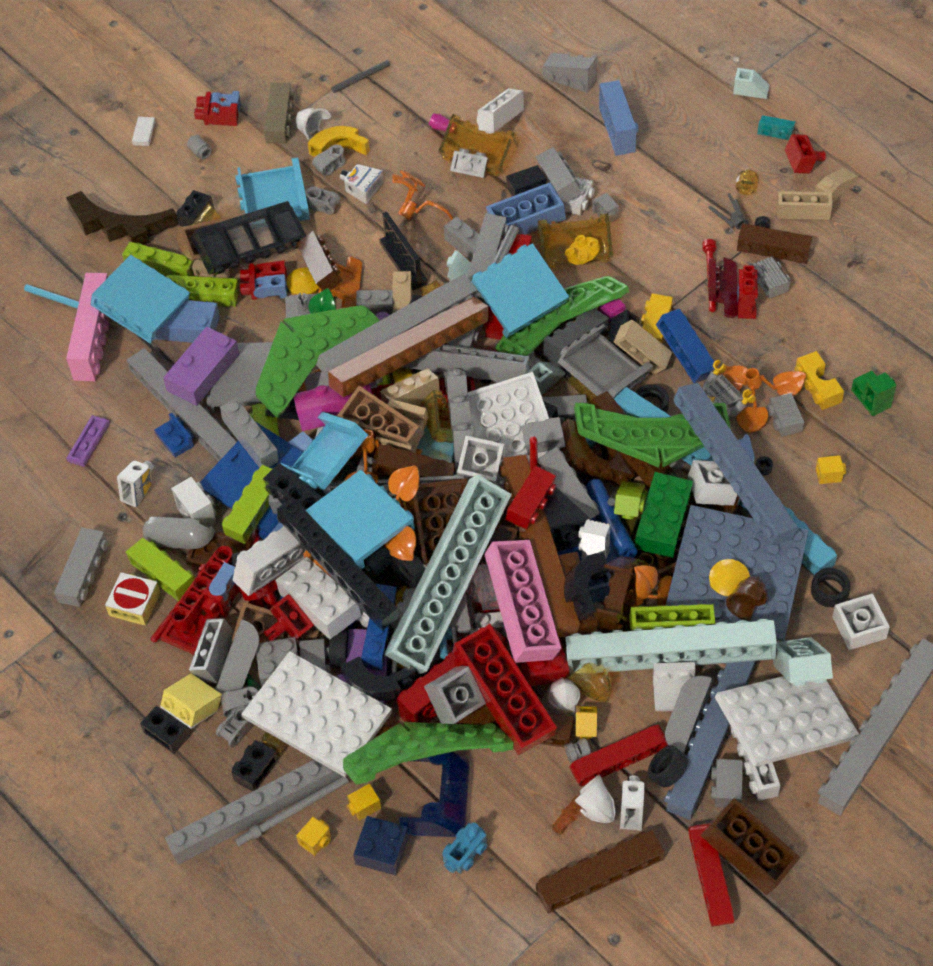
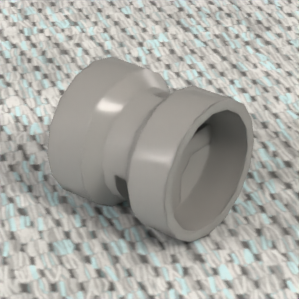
M585 738L578 740L577 743L564 745L570 764L577 759L591 754Z

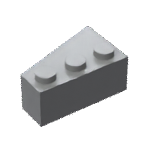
M551 53L543 65V78L588 93L596 81L597 56H592L591 58L584 57L583 55L571 57L570 54Z

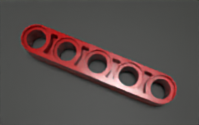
M221 546L214 552L171 611V619L177 631H187L203 611L201 606L205 601L204 591L206 589L209 590L211 582L224 562L232 565L233 552L230 547Z
M654 725L577 759L571 763L569 768L578 785L585 786L599 774L601 778L606 777L658 753L662 748L669 745L661 726Z
M710 823L689 826V839L710 924L712 927L733 924V909L718 851L700 836Z

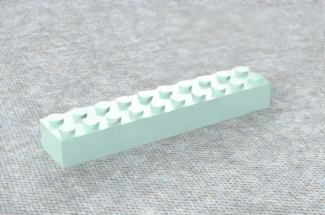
M479 475L469 479L384 653L385 656L405 667L412 666L418 674L427 672L512 494Z
M759 619L756 622L741 620L731 624L726 622H718L715 625L696 624L692 627L678 625L667 629L664 627H656L653 630L634 629L628 632L615 630L611 633L593 632L590 635L575 633L566 636L567 661L570 675L653 669V663L695 662V665L772 660L776 658L777 644L774 620Z

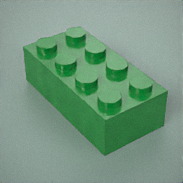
M658 472L654 473L636 534V549L671 558L674 557L691 496L693 481Z

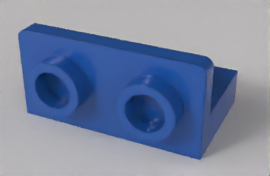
M171 412L168 414L170 420L154 429V431L174 458L194 447L192 441L194 436L189 429L183 427L182 420L179 417H175Z

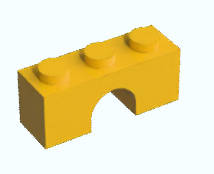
M815 351L797 358L794 370L806 373L804 387L812 394L815 404H818L824 410L842 403L844 391L835 378L831 380H821L818 378L824 375L826 364L819 353Z

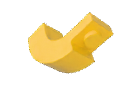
M335 126L324 129L314 135L308 142L309 155L314 157L333 145H340L343 148L352 149L366 156L370 152L369 140L359 136L357 128L349 126Z

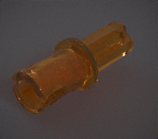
M575 796L569 805L561 810V815L551 825L557 834L562 835L568 825L576 820L575 816L582 808L575 801L578 796Z

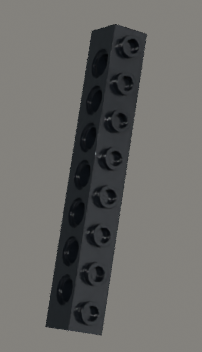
M281 463L263 478L266 485L264 487L271 496L276 495L281 504H284L293 497L307 510L323 498ZM381 546L364 559L365 567L362 570L367 574L371 573L377 577L393 561L390 551Z
M293 497L277 508L278 520L382 631L398 619V608Z

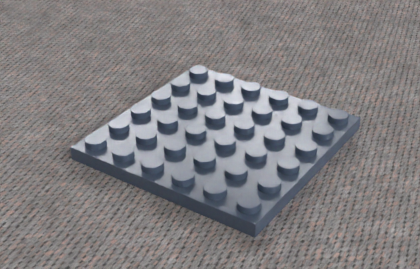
M691 505L666 606L713 604L715 624L718 622L731 624L741 621L742 619L734 616L726 606L727 596L720 595L710 587L709 581L710 570L717 562L725 559L737 560L746 566L750 577L759 576L763 580L768 592L766 604L756 606L752 618L748 622H756L759 619L774 620L776 640L784 641L809 530L798 528L792 540L771 545L753 518Z

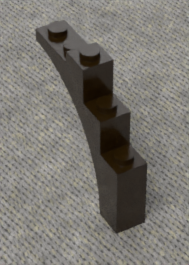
M82 191L66 197L68 207L85 236L102 229L109 242L126 236L129 242L145 245L150 242V236L178 224L176 212L173 208L149 215L132 216L107 211L95 205Z

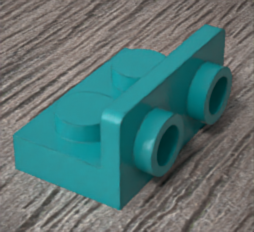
M762 115L758 123L757 134L789 140L794 131L795 121Z

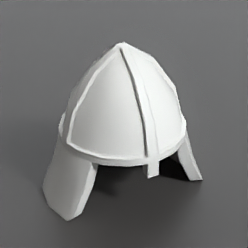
M324 108L303 109L296 116L297 128L310 141L312 138L311 134L320 130L321 119H329L332 116Z
M560 678L551 684L545 692L542 705L550 714L558 715L563 713L573 717L574 720L576 718L575 705L580 699V690L571 680Z
M599 774L580 790L581 795L575 801L582 807L580 811L584 816L593 821L609 823L613 822L615 817L614 800Z

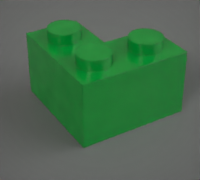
M871 370L853 379L851 391L873 417L891 408L897 385L895 380L889 377L886 372L876 376Z

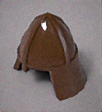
M752 576L742 580L726 598L728 610L734 616L750 621L756 606L766 604L768 592L765 583L759 576Z

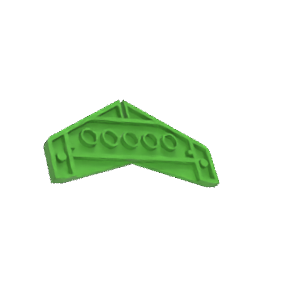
M610 276L564 288L569 296L566 303L510 337L506 338L503 335L496 346V351L528 356L562 322L612 300L622 298L623 295L629 292V288L626 284Z
M363 305L284 318L283 322H280L255 389L256 397L278 418L285 412L291 400L317 364L320 354L380 320Z
M575 403L574 405L577 430L581 436L656 467L660 465L659 453L662 467H665L704 447L683 414L667 418H637L596 409L595 405L588 403ZM714 403V407L730 428L726 404Z
M404 722V727L399 723L353 753L348 754L343 759V769L353 782L358 785L374 780L376 773L403 762L457 750L489 748L492 752H504L513 750V741L500 728L490 723L485 725Z

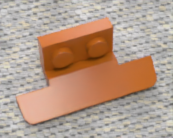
M349 257L347 258L346 267L336 263L342 272L340 276L343 281L330 290L333 297L337 296L339 299H342L341 309L356 306V295L360 289L362 262L359 259Z

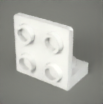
M695 662L653 663L652 676L655 711H673L682 686L687 680L695 677Z

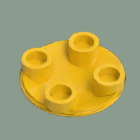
M579 235L576 237L575 242L565 251V255L572 264H585L596 257L600 250V244L593 237Z
M308 267L292 271L286 280L287 287L292 295L299 293L301 295L303 293L316 294L319 289Z
M721 560L710 570V587L720 595L728 597L742 580L750 577L749 571L744 564L737 560Z

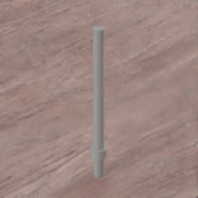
M342 776L257 826L255 824L250 827L248 832L234 839L237 846L239 847L251 839L259 838L262 836L261 833L349 783L348 779Z

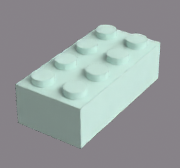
M812 637L776 642V658L773 659V666L794 686H802L809 681L824 683L827 682V679L833 678L831 654Z

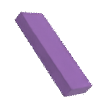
M92 415L68 454L67 461L85 467L108 428L109 420Z

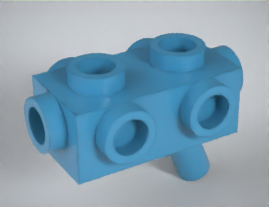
M469 823L465 828L462 827L458 831L455 841L452 844L449 843L442 852L444 866L451 873L457 871L461 874L463 870L468 871L474 863L473 858L477 853L481 855L487 848L486 833L477 823Z

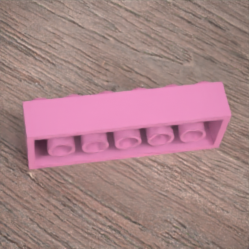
M107 273L85 274L66 358L74 381H95L97 374L100 373L99 362L103 359L102 348L103 345H106L105 334L109 330V317L90 304L94 291L108 278Z
M530 540L492 542L485 553V558L514 662L553 660L560 651L561 646Z

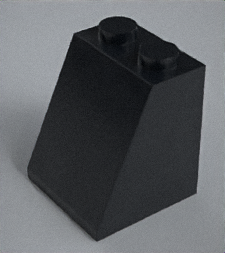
M556 488L552 495L547 496L548 502L543 510L556 551L558 552L579 547L582 539L579 538V530L581 526L585 525L589 517Z

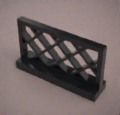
M388 212L382 213L385 237L379 239L380 245L399 272L411 271L412 291L428 284L427 278L421 271L420 258Z

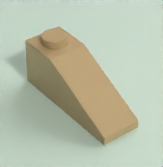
M842 168L825 176L816 185L815 192H832L833 204L858 178V175Z
M411 271L393 272V313L409 305L412 297Z

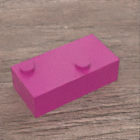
M369 384L362 387L372 394ZM322 385L316 387V389L296 393L294 401L302 431L325 426L317 418L321 412L337 416L353 393L342 397L331 389L329 385Z

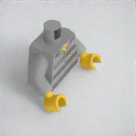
M716 360L713 363L715 370L710 372L702 389L711 399V402L725 403L728 406V410L731 411L729 417H736L747 406V403L755 402L756 397L751 395L752 391L746 389L741 394L722 374L719 376V372L722 373L726 370V365L723 364L721 368H718L721 361Z

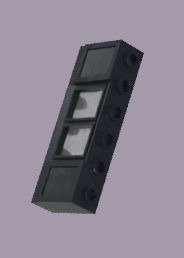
M285 201L194 231L191 239L208 274L215 273L218 275L226 269H236L241 264H251L259 258H269L274 253L282 254L287 249H297L296 243L302 240L306 234L289 201Z

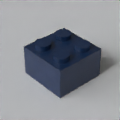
M367 816L353 854L355 865L397 875L409 839L408 826Z

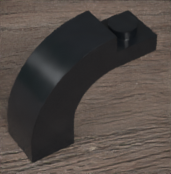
M604 552L586 556L568 572L565 578L566 603L573 602L579 621L588 619L596 612L589 592V580L600 579L609 572L608 569L604 568L607 563Z
M360 657L341 665V672L347 684L378 701L398 698L401 693L400 688H406L415 681V671L412 666L390 676L382 677L370 673L365 668Z

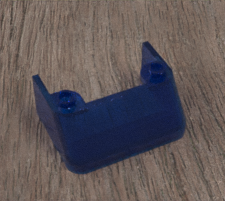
M454 751L412 760L413 762H430L433 765H442L439 803H427L422 808L421 818L399 817V824L408 826L409 835L456 837L458 831L462 827H466L470 773L469 761Z

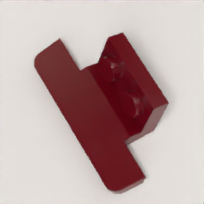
M724 257L723 271L720 270V266H716V259H709L708 301L724 304V317L732 319L738 314L737 264L733 260Z

